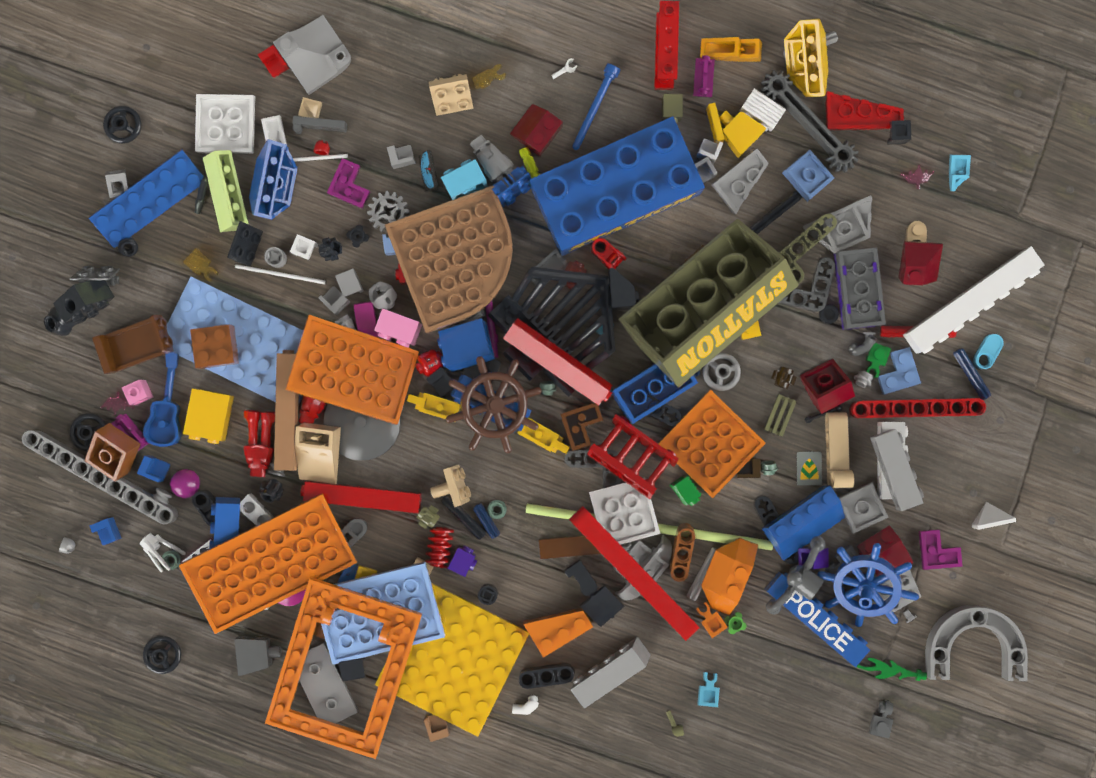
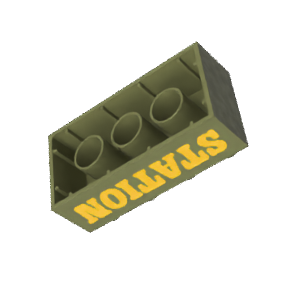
M737 218L619 318L635 344L679 388L799 285L786 258Z

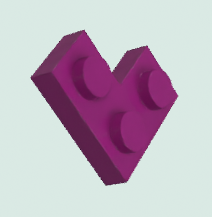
M342 158L327 194L363 209L370 191L353 184L360 170V165Z
M939 529L919 531L923 570L963 567L961 547L942 548Z

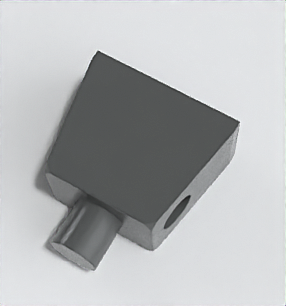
M238 636L234 639L238 676L269 668L272 665V658L282 656L281 646H270V639L268 637Z

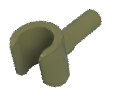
M670 710L667 711L666 714L671 723L673 734L676 737L683 736V726H676Z

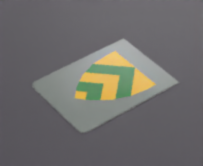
M797 452V485H822L821 452Z

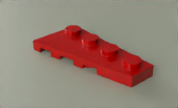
M826 91V127L829 130L890 129L891 121L904 120L903 108L872 103L869 100L851 98V96L834 94V92Z

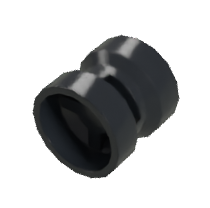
M485 584L480 588L478 598L482 604L491 605L497 600L498 591L494 585Z

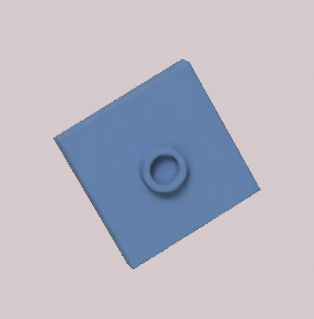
M808 150L782 173L807 202L834 179L833 175L811 150Z

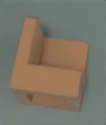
M435 715L424 717L430 742L449 736L450 732L445 720Z

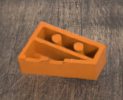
M582 608L523 621V625L543 657L593 628L592 622Z

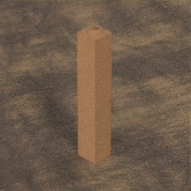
M283 350V353H277L274 470H297L295 433L296 426H298L299 394L285 390L296 356L294 350Z

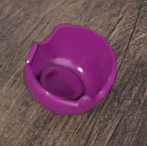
M189 469L177 471L170 481L171 491L180 498L187 499L192 497L199 490V476Z

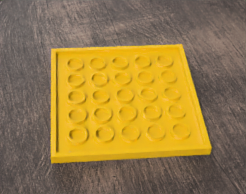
M431 583L443 624L445 638L412 645L396 696L478 737L529 633L527 630ZM384 667L375 683L376 686H379Z

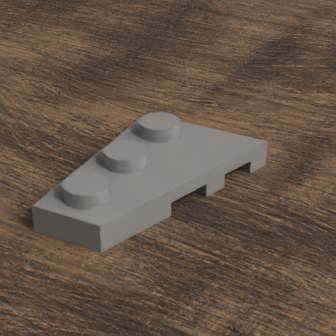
M758 149L753 150L711 184L734 215L737 214L741 204L746 200L750 190L757 183L769 164Z

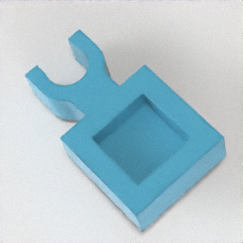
M704 672L703 680L705 681V686H699L698 705L718 707L720 688L714 687V683L717 681V674L714 673L713 679L709 681L707 679L708 673Z

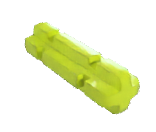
M525 147L519 150V154L524 159L523 163L527 172L531 175V179L539 176L540 173H538L533 157L530 156L529 148Z

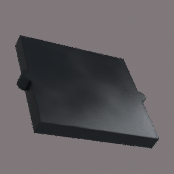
M605 585L594 594H590V597L580 605L600 627L611 618L613 619L614 615L625 607Z

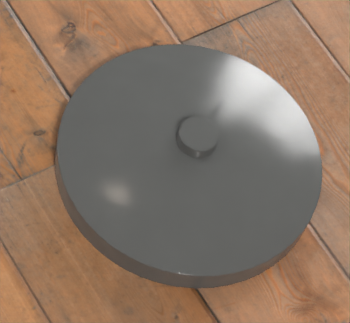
M328 404L324 414V425L341 427L339 453L353 460H371L383 455L394 445L400 432L401 417L398 424L395 425Z

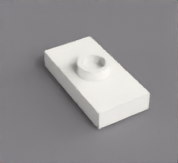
M280 115L261 119L266 141L270 139L287 144Z

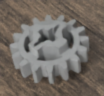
M386 191L385 196L378 193V199L372 198L374 204H368L372 209L367 211V214L372 216L369 221L375 222L373 225L375 229L380 226L382 233L386 229V224L379 221L386 220L391 223L396 221L397 214L400 211L399 219L405 218V214L410 213L408 209H405L408 206L407 202L401 203L403 197L396 198V192H393L392 196H390L388 191ZM387 200L395 201L397 204H390ZM381 204L380 210L376 212L378 205ZM387 208L392 210L390 216L385 214Z

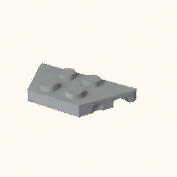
M870 195L831 213L836 217L837 225L819 243L835 254L869 239L871 236L872 196ZM825 217L823 225L819 226L818 223L815 225V227L820 229L822 235L825 233L822 230L826 226L832 227V218L827 219ZM815 221L802 226L803 230L805 231ZM810 230L808 232V234L811 235L814 239L818 238V232L816 230Z

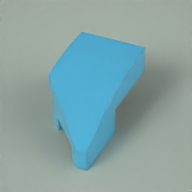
M950 155V191H955L964 180L969 178L971 155Z

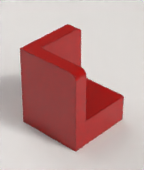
M274 44L258 54L273 78L290 69Z

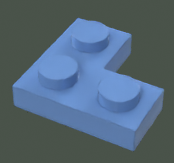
M910 347L891 352L890 355L895 371L878 376L882 394L885 395L921 384Z

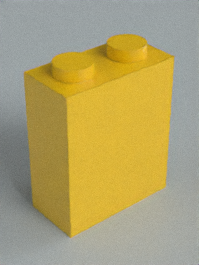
M192 389L183 434L189 435L188 439L200 441V438H206L208 443L213 444L225 441L234 396Z

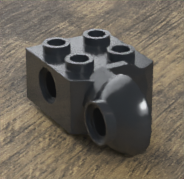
M90 280L74 284L53 303L54 307L50 309L44 318V326L49 332L59 336H67L75 325L83 323L87 318L91 319L99 314L98 311L109 306V302L115 296L105 280Z

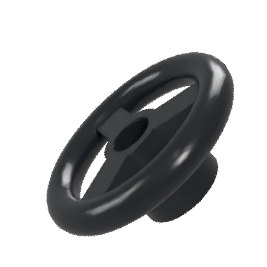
M128 106L114 107L104 118V131L108 138L116 143H129L136 139L141 131L140 116L134 109ZM126 112L134 117L135 129L129 126ZM123 121L124 124L119 127V123ZM124 130L131 133L130 136L125 138L113 135L116 131Z
M91 413L80 415L73 421L70 427L72 443L78 449L88 452L95 431L106 425L105 421L98 415ZM92 419L97 421L99 425L92 427L90 425H83L81 421ZM76 428H78V430H77V435H78V437H79L81 440H85L84 445L81 444V443L78 441L77 437H76ZM87 429L90 431L89 436L86 435Z
M157 636L149 640L145 645L143 660L150 671L157 674H167L179 665L181 649L174 639L168 636ZM157 642H167L164 648L150 650ZM173 647L175 650V660L170 665L167 658L169 650ZM159 652L163 654V659L159 657ZM149 656L151 657V660H152V662H153L154 664H156V665H161V664H162V665H163V668H157V667H155V666L150 662Z

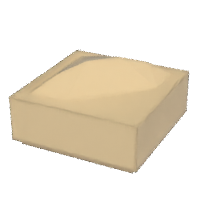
M303 97L298 116L319 118L322 102Z

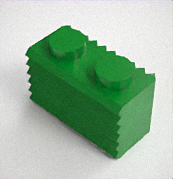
M683 475L670 484L682 504L693 506L700 501L701 493L696 489L697 486H694L689 476Z

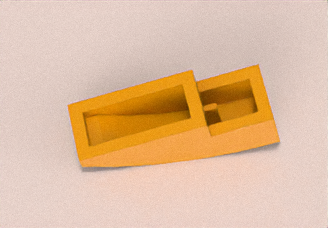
M739 37L701 38L700 58L702 56H710V59L720 61L761 62L762 42L760 39H740Z

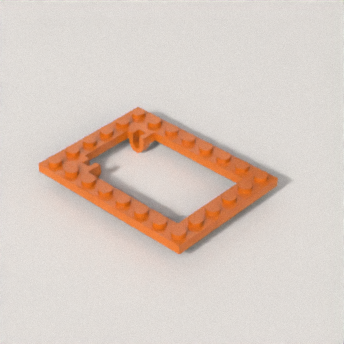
M311 577L308 581L265 724L376 759L422 613ZM336 608L384 623L378 642L391 645L364 733L291 709L317 622L330 626L333 619L332 615Z

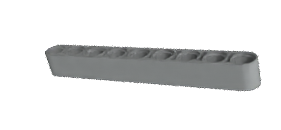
M31 430L23 434L22 442L29 449L161 524H169L177 519L178 511L175 507L157 501L152 497V494L124 478L117 480L120 484L119 491L114 489L115 481L104 474V479L100 482L97 478L100 471L84 461L86 456L39 430ZM33 434H35L37 437V441L35 444L31 441V437ZM49 444L53 445L54 450L52 453L48 451ZM66 453L70 455V461L68 463L64 460V456ZM83 462L87 465V470L85 472L81 470V464ZM132 491L136 492L137 499L135 501H133L130 497ZM149 500L154 504L152 511L147 508ZM165 510H168L171 514L169 520L164 518Z

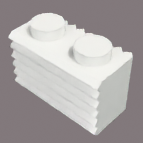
M754 88L740 111L766 128L765 131L769 130L771 132L786 109Z

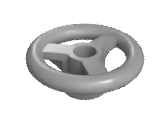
M719 353L703 366L704 380L708 386L715 390H729L740 379V365L733 356L727 353ZM717 359H727V360H729L733 365H731V366H728L727 364H720V365H718V364L715 362V360H717ZM709 366L715 370V375L717 376L716 384L709 377ZM720 368H723L725 370L724 375H720ZM735 371L733 380L726 385H722L723 379L728 378L731 372Z

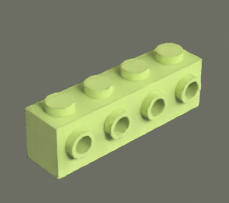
M231 150L213 151L203 157V162L220 232L236 231L239 221L248 224L232 152Z

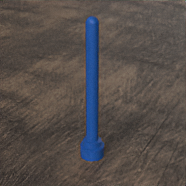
M607 63L604 69L605 78L572 145L574 150L580 148L611 81L617 78L621 71L612 64Z

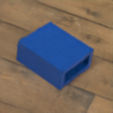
M482 318L438 331L439 338L437 341L439 348L443 352V356H441L442 364L451 372L477 365L476 358L478 356H482L485 362L495 359L488 326Z

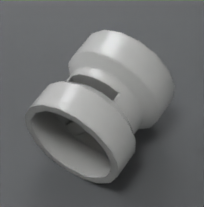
M271 247L265 252V261L272 267L281 268L286 264L287 256L283 250Z

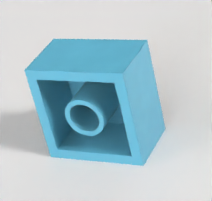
M471 159L466 160L460 164L461 167L455 170L451 168L443 173L444 176L441 179L452 200L488 187L476 159L473 161Z

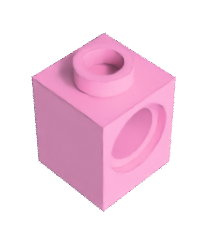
M137 380L122 387L129 405H139L154 398L146 380Z

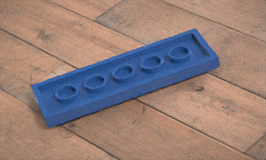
M181 149L89 216V220L112 247L116 248L122 239L134 235L198 188L204 176L183 149Z

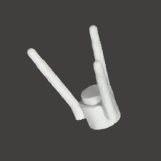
M151 533L142 539L140 545L160 572H163L160 563L168 571L171 568L157 552L161 546L159 542L182 555L186 554L185 551L162 539L158 534L156 536H153Z

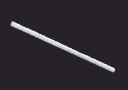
M348 154L293 158V160L297 162L348 158Z
M235 265V268L326 284L325 280Z

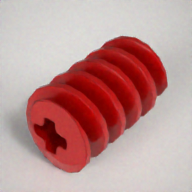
M446 527L430 529L429 532L433 533L434 536L428 537V539L433 544H429L427 547L432 549V551L426 552V555L431 557V559L425 560V562L430 566L448 568L444 564L449 563V559L444 556H448L451 553L446 548L452 547V544L447 541L453 540V536L448 533L454 532V529Z

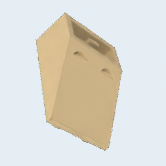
M302 423L296 426L295 452L300 480L337 484L341 427Z

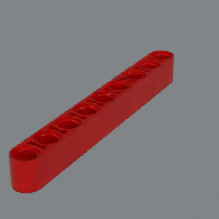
M584 506L569 518L572 524L685 641L700 628Z

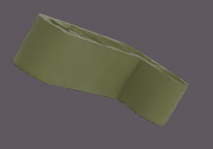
M825 214L779 252L781 255L788 257L791 271L799 270L801 272V278L796 280L798 284L803 281L804 272L796 261L836 227L837 219L834 215ZM825 217L827 219L832 218V227L826 226L822 230L825 233L822 235L820 229L815 227L817 223L819 226L823 225ZM810 230L818 232V238L815 241H810L807 237V233ZM797 242L803 245V251L799 254L794 253L792 250V246Z

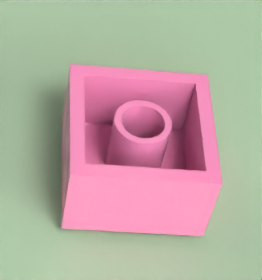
M382 309L374 331L379 333L378 336L388 341L394 338L397 340L396 343L409 348L410 345L415 346L422 324Z

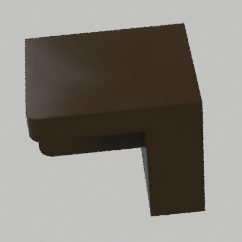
M751 458L735 477L761 478V459Z

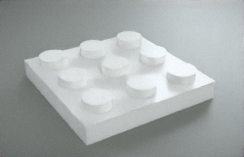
M196 94L195 152L212 153L213 151L231 150L232 153L254 154L255 96Z
M622 483L589 492L596 520L619 544L660 534L651 499L649 500L629 484Z

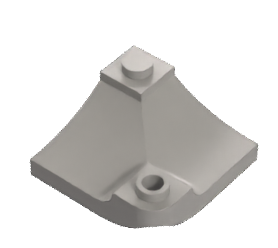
M324 15L297 30L288 31L273 42L308 95L348 68L351 62L350 53ZM343 54V59H337L338 55Z

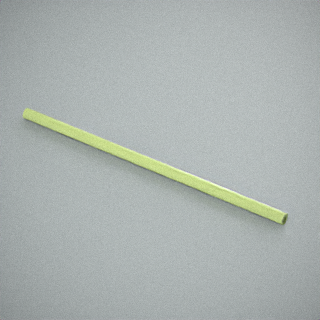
M528 503L526 506V513L569 519L576 512L574 510ZM658 523L661 534L676 536L678 526ZM694 529L695 539L728 544L738 538H742L758 544L759 549H773L770 540ZM683 531L681 536L688 537L691 532Z

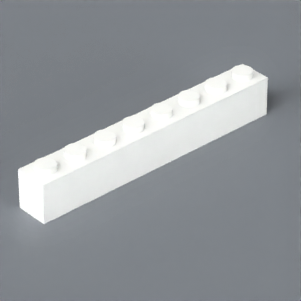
M1032 246L1022 250L903 334L904 338L916 354L929 352L934 348V343L937 341L941 343L949 337L948 333L960 330L964 327L963 323L965 321L974 320L980 315L978 312L982 309L986 311L994 306L996 299L999 298L1001 300L1010 294L1009 290L1013 287L1017 289L1025 284L1024 280L1027 277L1033 278L1040 273L1039 269L1044 266V263Z

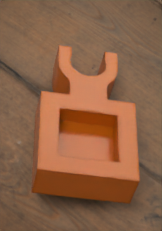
M705 602L704 605L707 607V611L701 612L699 608L696 611L701 616H704L705 620L701 623L711 638H714L727 629L728 626L717 611L711 614L710 607Z

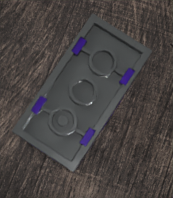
M877 248L839 251L835 253L834 261L842 330L885 325Z

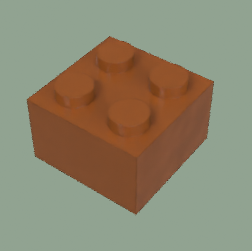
M226 324L190 329L195 368L205 369L239 364L235 328L233 325Z
M109 423L95 431L84 461L116 482L130 472L140 443Z

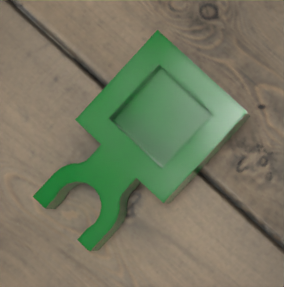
M875 343L868 351L865 361L871 363L865 372L869 373L873 369L875 371L874 378H878L880 373L879 365L886 366L891 348Z

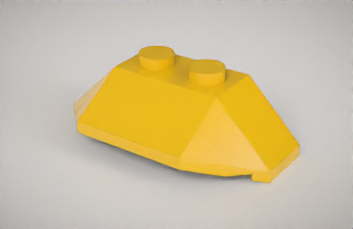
M819 18L800 20L784 39L787 74L790 76L789 80L793 81V84L803 92L802 94L805 97L825 96L828 78L826 33Z

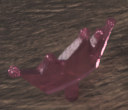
M918 165L914 174L910 170L908 176L902 173L900 176H903L909 184L916 183L917 189H920V183H927L934 172L932 171L931 174H928L927 170H925L923 173L920 165Z
M116 392V397L108 398L100 408L102 409L107 406V410L112 407L113 414L116 415V412L121 407L125 411L127 406L132 407V405H129L126 398H119L120 392Z

